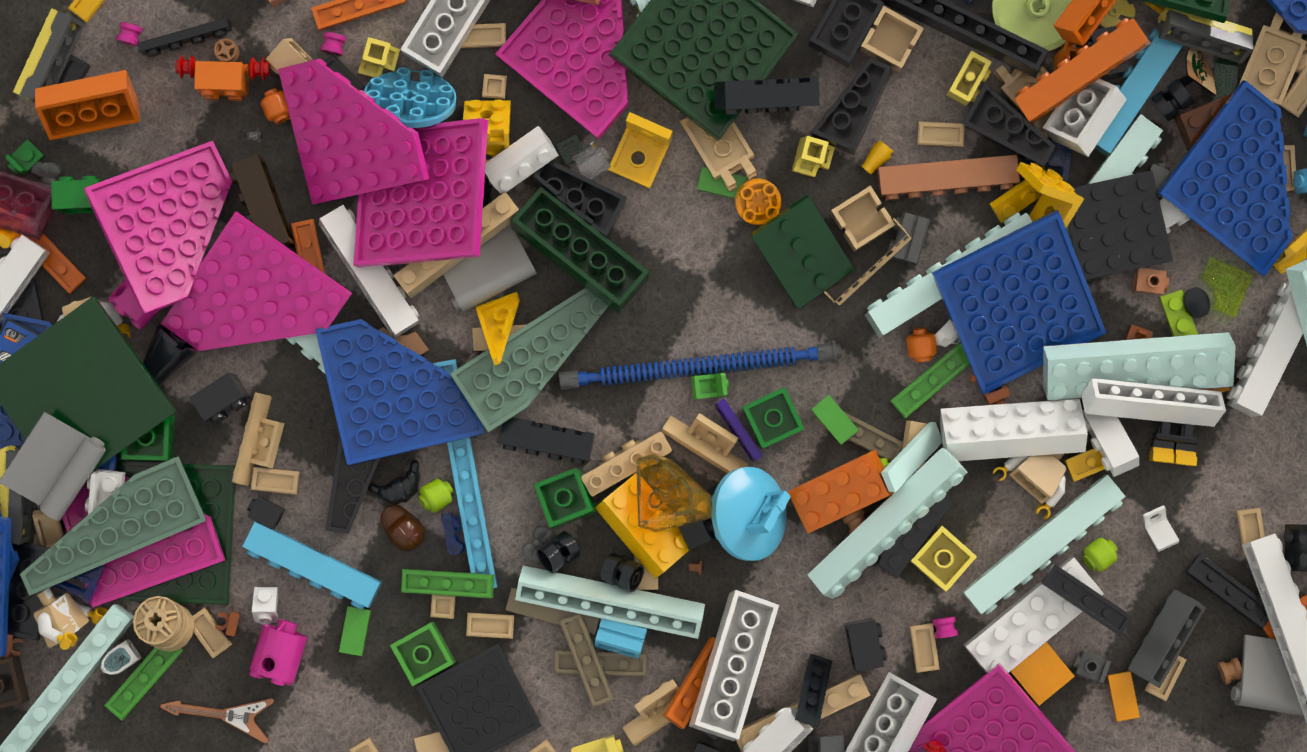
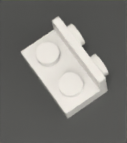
M97 469L88 477L87 489H90V493L85 503V511L88 514L125 483V472Z

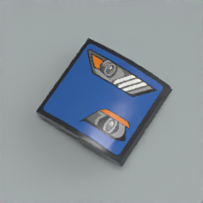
M7 317L0 330V363L39 336L40 333Z

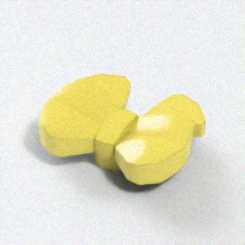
M1117 0L1099 25L1102 28L1116 26L1121 22L1119 19L1120 14L1129 18L1135 17L1136 10L1134 5H1129L1127 0Z

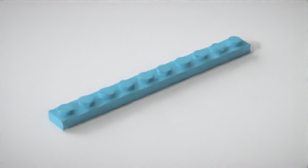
M456 359L433 363L448 373L458 369ZM471 438L449 442L447 445L471 573L494 574V588H497Z

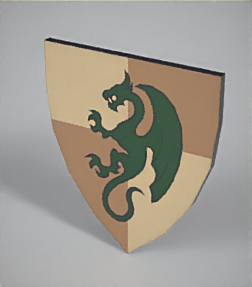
M1189 48L1185 57L1186 76L1180 78L1179 81L1184 87L1195 82L1216 96L1214 77L1204 53Z

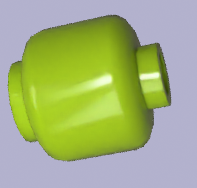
M435 478L420 488L418 500L427 512L430 510L437 513L451 504V494L454 491L447 481L442 482L440 479Z
M1100 537L1084 548L1082 559L1091 571L1103 572L1116 563L1118 548L1112 540L1109 539L1107 541Z

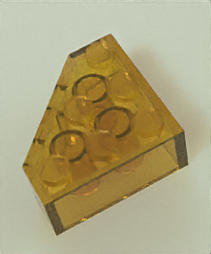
M657 454L636 459L638 527L659 532L712 518L711 495L673 460Z

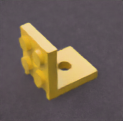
M511 100L465 101L463 120L477 118L488 120L486 154L495 157L510 146Z
M629 112L626 119V130L608 171L650 189L672 141L673 131ZM636 152H640L645 156V161L640 165L634 164L631 160L632 155Z
M1020 162L1016 170L1039 193H1042L1029 215L1032 222L1052 213L1053 210H1057L1060 212L1064 225L1067 228L1084 198L1074 192L1075 189L1070 184L1062 181L1063 178L1057 172L1051 169L1045 171L1035 163L1028 165Z

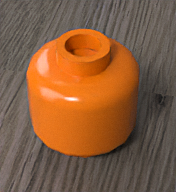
M277 88L265 92V97L261 100L260 105L267 120L275 122V124H281L290 120L284 91H278Z
M926 327L914 328L913 333L906 336L907 354L910 358L914 359V362L930 361L937 354L935 333L927 331Z

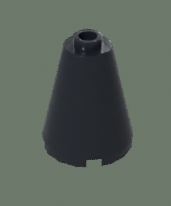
M160 323L155 330L143 364L158 386H160L191 359L198 350Z

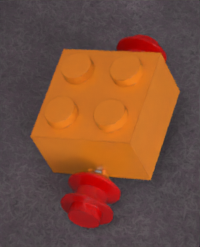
M181 55L180 59L175 62V72L180 75L181 79L185 74H189L191 79L195 77L194 89L201 96H205L206 100H219L220 96L228 97V100L242 101V97H248L249 76L252 80H255L256 76H261L264 81L265 77L270 75V63L266 62L265 57L262 58L261 62H256L255 58L252 57L249 63L244 65L242 62L196 61L194 56H191L189 60H185L183 55Z

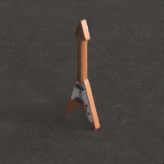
M270 698L224 710L181 704L180 700L162 704L161 708L176 716L183 713L219 718L261 742L267 743L268 738L255 723L254 718L258 713L274 703V699Z

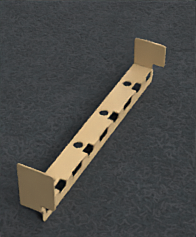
M895 218L893 220L909 238L906 241L900 240L898 242L900 244L891 249L893 251L892 254L888 257L885 254L881 258L883 260L875 264L876 268L871 273L868 270L863 278H859L857 280L859 284L855 288L851 286L846 294L843 293L840 296L843 298L840 302L834 301L825 290L824 293L834 303L836 302L838 305H841L912 239Z

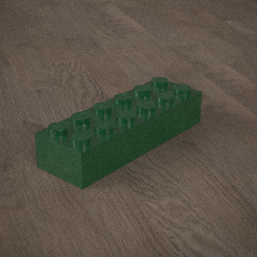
M542 186L511 220V229L618 314L648 281L649 271Z

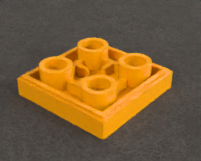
M1047 642L1010 671L1038 706L1075 677Z

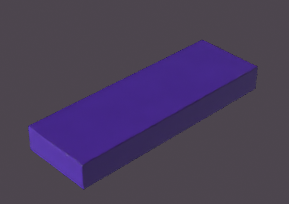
M723 398L717 402L715 408L733 435L738 437L737 441L750 460L755 462L763 455L726 400Z

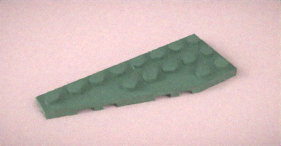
M584 288L510 335L500 364L494 365L488 349L450 373L451 378L487 433L527 409L608 308V305Z
M174 457L134 474L28 566L20 576L29 596L205 522L206 517L180 457Z

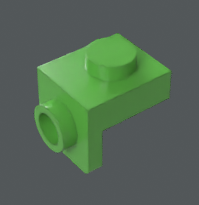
M725 373L690 376L693 399L727 396L729 383Z

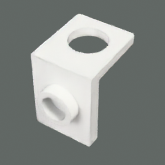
M1164 505L1143 514L1145 530L1158 552L1179 543L1177 535L1166 518V508ZM1159 514L1157 517L1150 519L1152 516Z

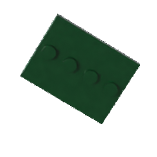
M805 195L749 234L797 309L855 270L808 195Z

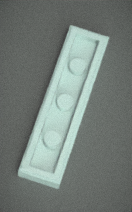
M929 422L881 472L889 492H896L942 444L936 422Z

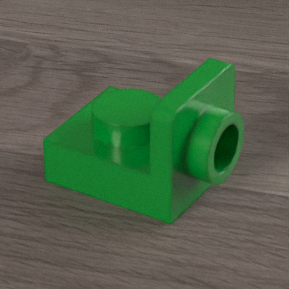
M28 139L12 155L7 154L5 156L9 161L7 166L14 173L18 174L20 172L24 175H27L32 170L33 165L45 157Z

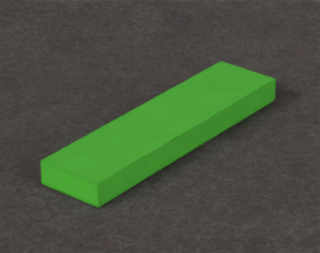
M958 343L890 400L904 419L969 365L961 344Z
M402 569L401 592L493 598L494 574Z
M154 648L104 706L123 721L184 649L181 648L176 651L167 652Z

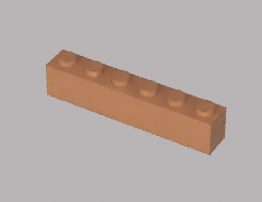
M1017 155L879 167L877 169L879 197H885V201L898 200L900 195H908V199L921 198L923 193H931L932 197L944 196L945 191H954L955 195L968 193V189H977V192H989L991 187H1000V190H1010L1014 185L1020 183L1019 172L1016 170L1018 158Z

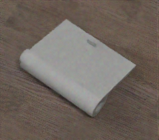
M510 224L480 246V257L464 258L443 275L454 295L451 300L456 310L461 309L465 312L537 273L515 231L511 229Z
M44 412L1 477L0 484L40 505V510L45 515L60 521L105 453L104 443L96 437L89 438Z
M1244 635L1241 682H1238L1231 690V699L1234 700V704L1304 716L1277 640Z

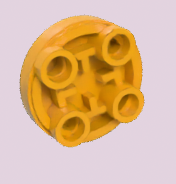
M762 178L750 179L744 182L737 190L735 208L739 216L746 222L762 225L779 214L781 196L777 187L770 181Z

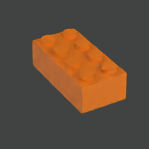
M127 70L35 89V109L49 140L140 122V105Z
M875 449L788 491L807 533L813 532L894 493L889 492L881 474L885 468Z

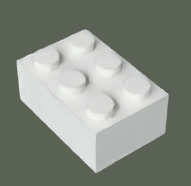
M1098 79L1056 107L1042 128L1053 141L1088 157L1127 99L1117 86Z

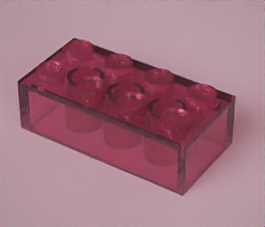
M0 171V228L40 240L55 212L52 209V187Z

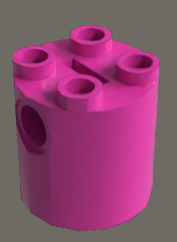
M126 279L107 299L123 317L126 315L131 320L130 322L139 330L145 327L160 311L157 310L143 316Z
M279 619L277 626L263 624L249 668L250 676L263 679V677L271 678V683L284 686V684L292 685L295 682L308 639L306 635L295 632L296 623Z

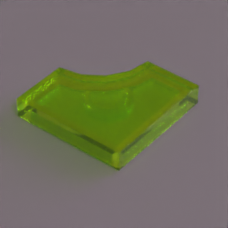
M1209 257L1200 279L1208 283L1213 291V309L1235 318L1253 275Z

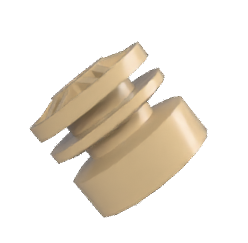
M155 596L148 598L135 611L133 625L138 638L161 651L172 652L179 650L189 642L193 635L194 620L189 610L167 597Z

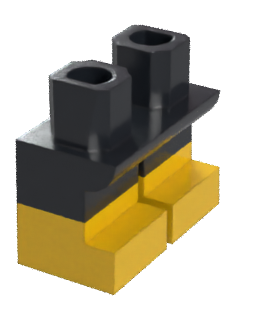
M1159 421L1157 431L1152 435L1148 461L1197 466L1196 448L1199 438H1195V425L1181 424L1178 436L1172 435V422Z

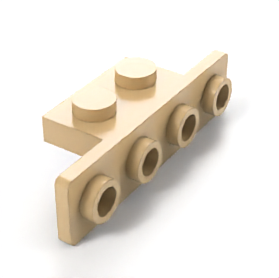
M257 392L254 394L248 421L245 425L242 444L239 448V456L233 471V483L248 486L254 464L273 468L285 423L266 419L272 399L269 395Z
M700 413L691 427L670 416L661 429L662 433L727 474L737 468L748 467L746 462L730 453L738 437Z
M659 431L642 442L639 440L634 442L633 439L621 445L622 449L616 453L610 451L601 457L602 461L598 463V467L581 476L589 494L595 496L670 453L672 449L664 434Z
M673 679L661 684L656 691L642 697L634 705L640 715L623 727V730L634 746L670 723L662 715L679 689V686Z

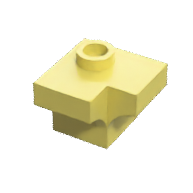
M368 37L357 74L374 78L380 76L383 69L395 71L400 49L391 46V43Z
M810 136L800 138L792 172L814 178L818 168L828 170L835 147L828 145L829 142Z

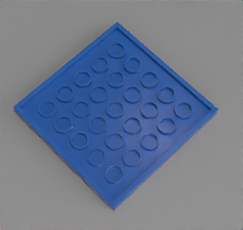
M1057 210L931 273L979 390L983 395L1042 366L1043 346L1087 343L1106 333L1060 212Z

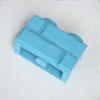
M601 618L595 639V647L640 659L647 635V628Z

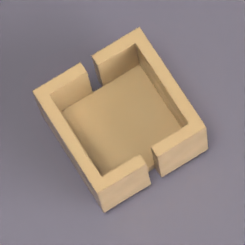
M883 6L859 51L875 60L892 66V69L899 73L924 28Z
M871 186L835 207L829 213L840 231L842 229L846 230L843 236L853 252L895 226L885 207L880 209L879 212L876 208L881 205V201Z

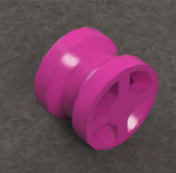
M120 22L119 27L121 31L117 35L116 41L138 47V37L142 33L143 28L130 23Z
M324 32L323 37L325 41L321 45L320 51L343 56L342 46L346 43L347 38L340 34Z
M955 616L932 620L933 625L936 626L935 638L958 635V631L954 627L956 622Z

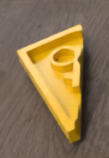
M517 292L475 307L494 365L500 364L520 302Z

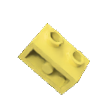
M971 51L946 96L964 106H967L970 101L974 103L980 93V90L977 89L980 82L985 83L991 73V70L988 69L991 61Z

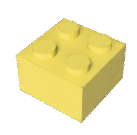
M939 525L925 540L910 562L940 589L947 592L977 556L942 525Z

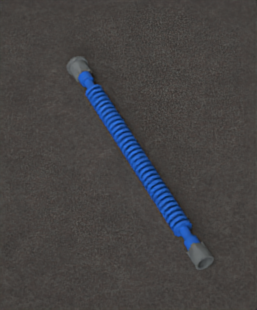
M831 340V343L817 344L816 347H808V350L795 351L794 347H790L789 352L788 347L784 348L785 352L782 351V348H778L779 353H777L776 349H773V354H771L770 349H767V354H765L764 350H761V355H759L758 351H755V356H753L752 351H749V356H747L746 352H743V357H741L739 352L736 358L735 353H731V358H729V354H725V359H723V354H721L718 360L717 355H713L714 360H711V356H707L708 361H705V356H702V361H699V357H695L696 362H693V358H690V363H687V358H684V363H681V359H678V364L675 363V360H672L670 365L669 360H666V365L663 364V361H660V366H658L656 361L653 367L651 362H648V367H646L645 363H642V368H640L638 363L635 369L634 364H630L631 369H628V365H624L625 370H622V365H619V370H616V366H612L613 371H610V367H606L607 372H604V367H601V372L587 374V371L578 372V370L559 372L561 390L576 389L579 386L602 381V386H606V381H608V385H612L611 380H614V385H616L619 379L620 384H624L623 379H626V383H630L629 378H632V383H634L637 377L638 382H641V377H644V381H647V376L652 381L653 376L656 377V380H659V375H661L662 379H665V374H667L668 379H671V374H673L674 378H677V373H679V377H683V372H685V377H689V372H691V376H695L694 371H697V376H699L702 370L703 375H707L706 370H709V374H713L712 369H715V374L719 373L718 369H721V373H725L724 368L727 369V372H730V367H732L733 372H736V367H738L739 371H742V366H744L745 370H748V365H750L751 370H754V365H756L757 369H760V364H762V368H766L767 363L768 368H772V363H774V367H778V362H780V367H782L785 361L786 366H790V361H792V365H796V360L809 359V361L819 360V362L833 361L837 363L838 358H842L841 346L836 344L835 340Z

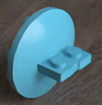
M401 67L397 71L372 78L364 89V92L373 98L377 105L389 110L408 128H422L438 124L450 117L456 108L454 88L444 79L434 75L430 70L415 71ZM411 72H419L420 80L411 81Z
M742 467L729 472L720 481L711 498V516L716 539L719 540L722 547L730 555L737 559L755 561L766 558L776 550L783 538L787 522L786 504L791 496L786 491H781L777 482L768 473L759 468Z

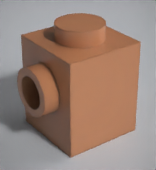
M1147 268L1135 269L1132 292L1163 295L1169 286V277H1166L1167 271Z

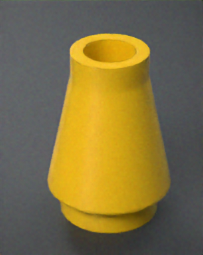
M879 140L876 144H873L861 167L872 175L875 170L892 158L890 155L894 151Z

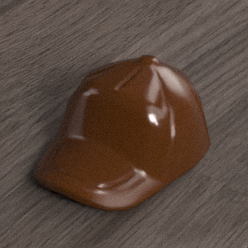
M392 505L382 512L380 518L382 527L396 548L402 551H412L423 542L425 535L423 525L406 509L399 505Z

